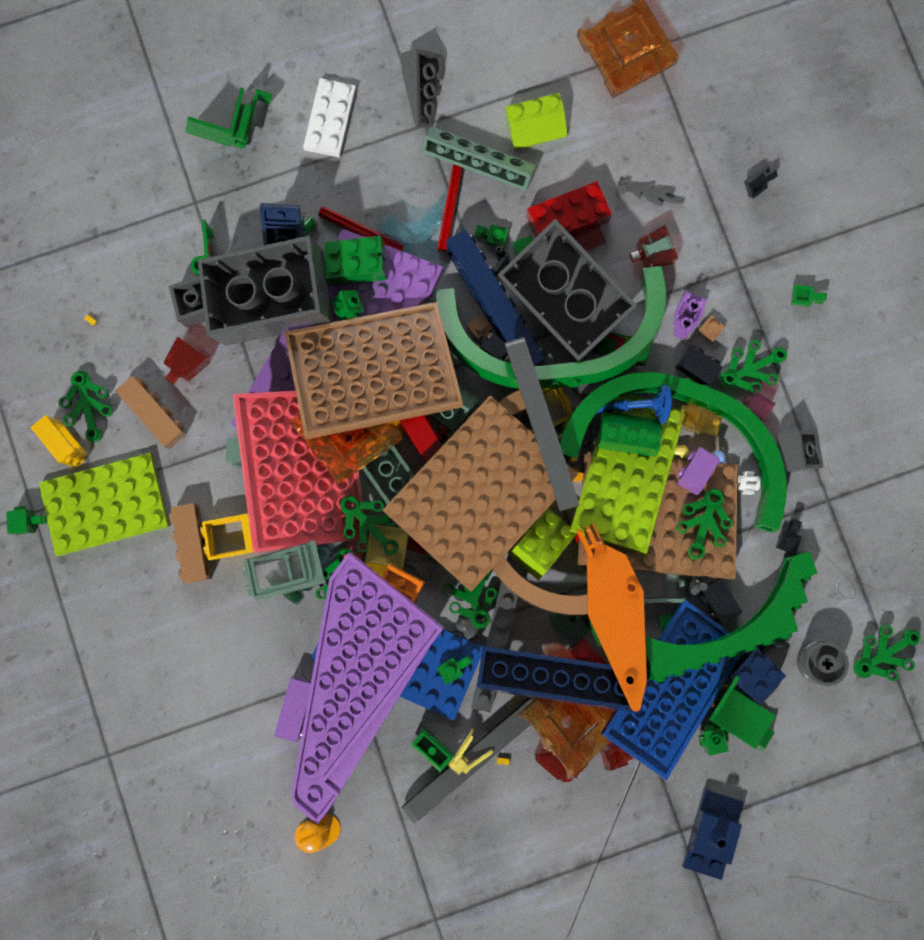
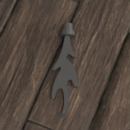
M624 182L623 184L618 183L616 190L621 191V194L629 192L638 199H641L640 193H642L647 200L658 206L663 205L659 199L674 204H683L684 202L683 199H673L666 195L674 194L675 190H651L654 184L644 187H630L628 183Z

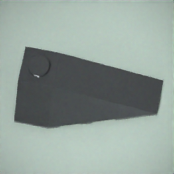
M416 48L401 53L402 75L415 127L430 129L436 111L435 100L440 93L438 89L439 83L443 80L444 59L441 54Z

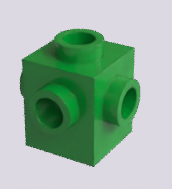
M357 290L340 291L332 300L334 311L339 321L358 318L364 311Z
M715 723L704 725L705 728L699 729L701 734L698 735L701 747H704L706 754L711 756L729 752L727 746L729 737L726 730Z

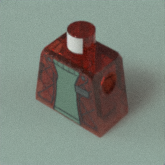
M666 225L640 238L636 244L638 250L629 253L631 262L642 261L644 268L672 265L678 259Z

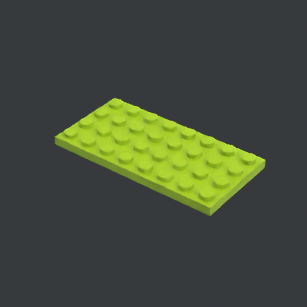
M629 394L617 398L609 403H616L617 400L628 399L629 401L649 399ZM671 406L667 421L661 424L660 450L655 457L597 448L598 434L579 498V506L576 508L570 532L577 533L576 530L578 529L583 531L585 526H589L591 529L590 524L595 523L603 542L643 555L647 554L684 420L685 410ZM651 407L632 408L629 411L621 412L617 410L608 411L656 419L655 411Z

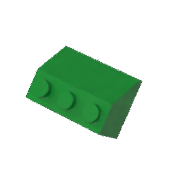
M602 411L597 448L655 457L660 450L661 424L655 418Z

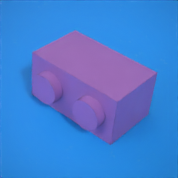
M701 447L696 452L692 451L687 458L688 466L686 468L683 466L677 475L680 478L677 484L698 495L717 466L720 458Z

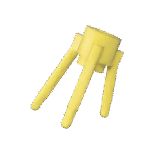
M474 729L470 730L457 753L448 763V766L458 775L462 772L467 774L471 768L493 754V750H490L467 766L468 760L463 754L473 740Z

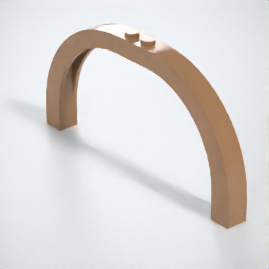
M520 390L498 402L514 417L527 412ZM505 557L492 569L510 591L531 605L559 614H588V595L567 596L540 589L522 578L511 567Z

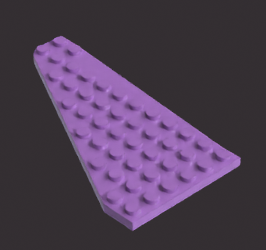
M342 229L337 241L364 237ZM385 245L387 280L333 287L328 282L333 321H339L334 311L332 300L340 291L357 290L364 309L358 317L422 305L432 297L444 271L443 266ZM285 334L281 335L248 393L296 391ZM234 417L231 423L235 427H237L236 417Z
M351 552L346 555L329 578L292 787V800L295 806L316 824L321 821L333 805L430 646L444 629L441 624Z

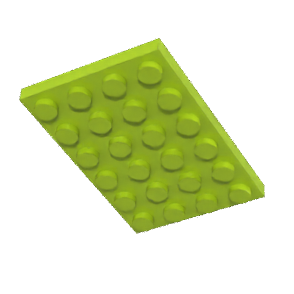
M152 453L39 482L56 557L170 527Z

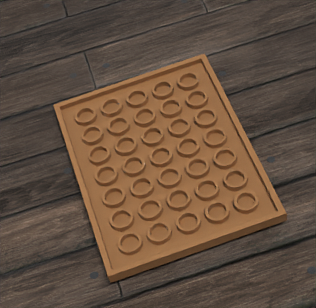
M437 302L284 332L305 440L463 407Z
M489 396L383 509V512L472 592L556 499L535 435L492 396ZM566 463L571 480L573 481L578 473Z
M593 452L584 454L582 488ZM673 459L647 554L643 555L604 542L605 545L625 554L633 571L735 579L738 465L718 463L702 491L695 495L677 484L680 479L677 476L683 466L686 468L689 462L687 460ZM709 489H717L724 496L722 506L727 516L732 520L733 525L728 530H723L719 526L720 518L715 509L712 516L721 534L727 539V543L722 548H717L713 543L714 537L708 527L703 542L705 554L701 559L693 560L688 556L687 551L694 544L701 524L690 528L684 534L678 533L676 526L680 521H688L704 514L707 506L695 510L691 516L684 515L682 508L687 503L692 504L703 499L704 494ZM710 496L711 501L716 502V498ZM686 507L687 512H692L690 507ZM723 521V525L728 527L729 523L727 521ZM680 524V529L686 530L685 525ZM579 538L577 566H587L586 551ZM718 538L717 543L722 545L723 540ZM693 549V555L697 556L698 551L696 549Z

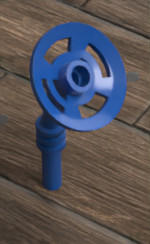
M662 385L656 398L629 401L628 399L617 400L616 403L606 404L597 413L615 410L621 412L629 411L632 408L651 407L655 411L657 422L664 424L671 411V390L668 385Z

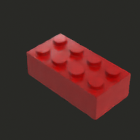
M595 181L527 208L526 216L535 238L554 219L573 237L608 223L612 213L598 181Z

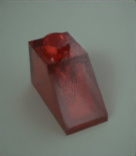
M573 750L534 754L536 762L557 780L561 779V782H571L573 778H577L576 758Z

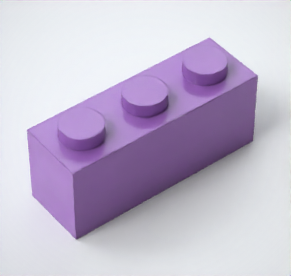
M295 676L290 678L274 737L296 743L300 740L309 697L310 680Z

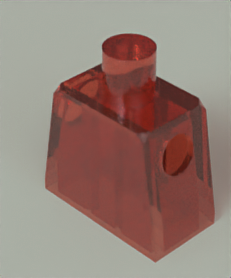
M177 337L163 363L171 369L164 379L172 385L180 377L190 382L211 361L180 337Z

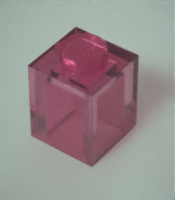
M757 391L751 395L748 394L742 402L761 421L767 419L776 404Z

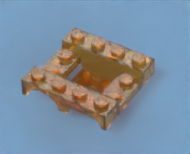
M637 0L629 8L619 13L612 11L594 27L587 30L580 28L577 31L576 38L585 53L588 52L603 76L604 85L612 98L676 65L679 59L678 54L645 0ZM631 34L635 37V40L628 41L625 36ZM609 40L610 44L612 45L613 49L615 50L616 54L622 62V67L620 66L619 62L617 61L616 57L614 56L606 41Z
M299 414L290 420L292 428L305 440ZM389 422L306 439L305 442L314 456L325 465L337 485H339L400 442L402 435L396 426ZM345 435H352L353 440L345 442L343 437Z
M535 698L518 715L535 728L541 738L542 746L560 760L567 772L566 777L572 779L576 778L589 765L588 762L610 742L600 733L614 710ZM563 717L568 718L570 722L568 728L562 724ZM595 725L586 735H584L575 745H573L589 728Z

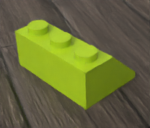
M560 93L505 106V120L514 150L568 136L565 111Z

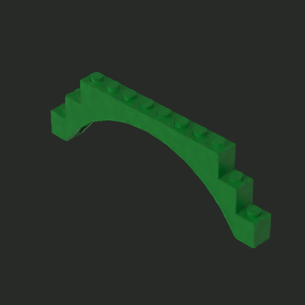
M810 551L801 552L783 559L776 584L766 602L752 618L735 631L715 640L688 645L657 641L645 636L646 673L648 680H655L656 683L668 680L667 676L686 674L687 669L698 670L703 668L705 663L710 662L714 664L721 662L722 657L728 656V658L738 656L740 655L739 651H753L758 649L757 645L762 643L765 646L775 643L774 639L792 637V633L799 631L792 611L802 608L801 604L808 602L802 582L811 580L812 575L818 574ZM590 622L597 646H602L593 628V625Z

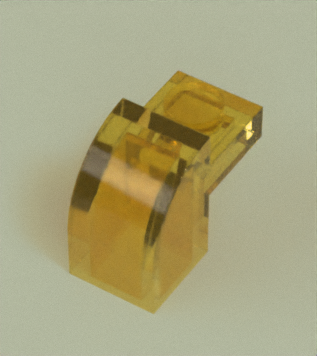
M682 406L677 424L681 429L692 433L718 436L722 416L703 413L698 408Z

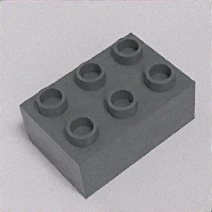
M556 219L498 274L500 280L577 362L582 360L637 307L634 301Z
M310 236L198 260L207 336L225 346L282 335L286 331L334 322L329 285L325 274L324 251Z

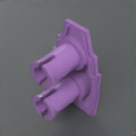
M687 291L685 292L674 314V336L685 340L688 334L693 332L696 325L700 323L707 299Z

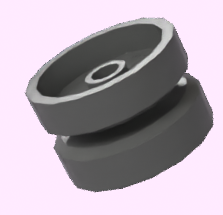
M820 640L810 641L803 645L797 656L798 670L808 681L824 686H832L841 682L848 673V657L845 651L837 644Z

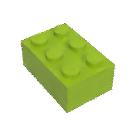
M547 508L508 555L539 580L550 569L577 533L570 532L571 526Z

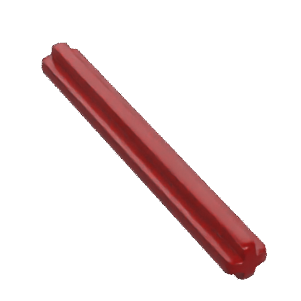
M454 164L452 166L437 247L442 252H446V240L450 238L462 174V167Z
M324 206L320 208L318 214L321 218L363 237L381 236L385 245L403 251V244Z

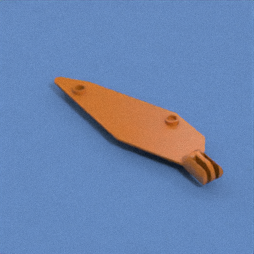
M595 523L590 524L591 529L589 526H585L583 531L581 529L576 530L586 551L588 617L631 710L639 711L647 682L644 591L627 556L605 545ZM627 677L632 678L633 682L631 685L626 682Z

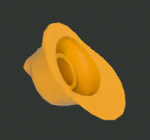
M325 814L318 824L309 819L299 825L295 831L296 845L306 853L320 851L338 839L341 830L340 823L331 814Z

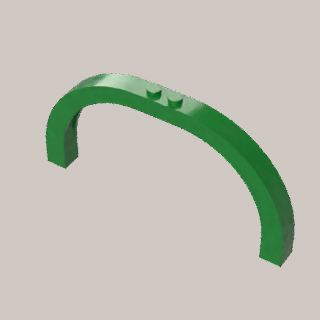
M662 266L642 269L640 280L645 300V316L633 337L619 349L597 359L534 366L541 389L549 388L554 390L559 387H577L603 381L629 369L646 354L659 333L666 306V287ZM454 288L435 290L436 302L446 340L453 354L467 368L482 378L506 387L519 389L511 363L501 361L484 352L464 331L457 314Z
M641 372L620 376L606 382L591 392L574 410L563 428L559 438L560 447L564 459L573 463L577 459L586 429L599 409L622 396L634 393H658L662 385H668L673 398L721 416L743 435L756 457L761 476V497L753 527L769 533L780 530L786 504L787 482L784 463L776 442L766 426L750 409L729 395L712 389L709 385H700L690 378H681L658 372Z

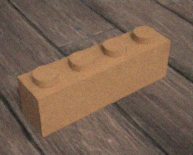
M132 375L115 391L165 448L171 449L187 435L183 430L185 428L178 419L175 421L171 417L173 414L171 410L159 403L161 399L153 391L149 392L147 389L148 384L141 377L138 379Z
M191 503L171 507L169 518L170 522L174 525L172 536L174 542L177 543L176 559L180 562L181 567L179 569L180 580L183 581V584L211 580L208 558L205 557L203 550L205 540L200 532L202 522L199 504Z

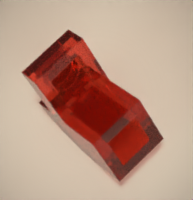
M612 742L599 748L605 770L608 771L629 765L628 761L635 759Z

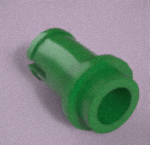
M311 216L304 221L305 237L318 225Z

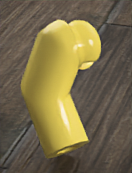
M677 444L674 454L679 455L682 459H686L690 455L689 448L685 445Z

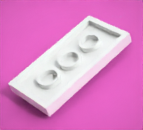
M319 79L303 146L305 151L340 158L356 85Z

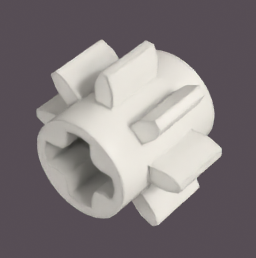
M745 471L743 475L738 476L737 489L742 490V494L752 495L754 491L759 490L760 478L759 476H754L755 472Z

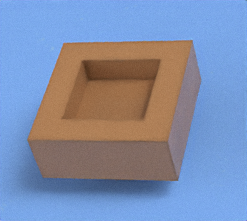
M711 315L698 331L712 343L726 327Z

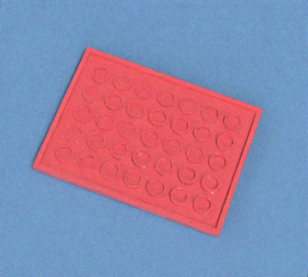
M296 391L234 394L233 402L253 553L283 550L309 543L313 540L316 541L317 545L359 540L360 521L355 516L353 519L355 536L352 539L344 537L343 531L346 528V514L340 508V503L346 496H354L359 502H363L355 446L353 445L350 448L342 447L339 443L341 432L305 440ZM350 432L349 435L344 436V437L346 438V440H345L346 443H348L349 441H351V440H350V437L352 436V433H351V432ZM348 502L346 504L348 509H352L354 507L353 503ZM346 530V535L352 536V530Z

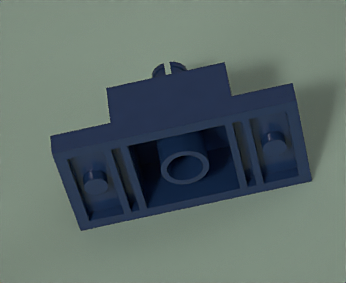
M260 204L264 245L305 237L304 215H301L300 205Z
M703 788L682 863L683 868L722 880L726 863L732 864L742 825L738 822L743 805L742 800Z

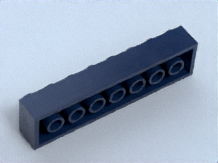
M465 229L447 239L446 253L488 322L493 327L496 335L505 343L524 337L533 365L543 366L544 357L546 356L544 350L534 342L536 338L533 332L526 329L524 325L526 324L525 319L515 311L516 305L511 297L507 298L504 293L506 289L503 283L496 280L495 270L485 262L486 256L481 249H477L475 245L476 240L472 233L468 234Z
M486 646L482 647L477 689L632 713H640L642 711V704L639 711L631 710L611 665ZM626 678V682L631 685L633 682L632 678Z

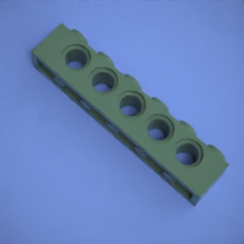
M433 126L425 135L421 151L422 153L524 191L527 190L536 167L535 164Z

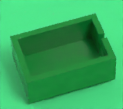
M381 236L324 242L326 280L332 287L387 280L386 249Z

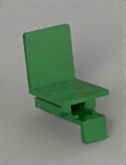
M241 87L230 129L188 116L186 133L228 147L233 145L239 149L241 147L245 148L257 100L270 104L272 94L256 89L251 104H241L244 88Z
M736 676L709 720L756 750L759 745V750L763 752L775 733L769 727L776 716L736 691L734 687L740 679L739 676Z

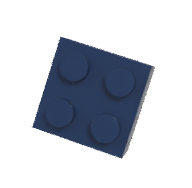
M756 649L745 652L740 657L729 674L728 679L733 682L735 677L739 676L740 679L736 686L752 701L761 705L786 675Z

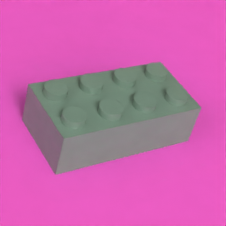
M391 442L359 464L387 505L415 476Z

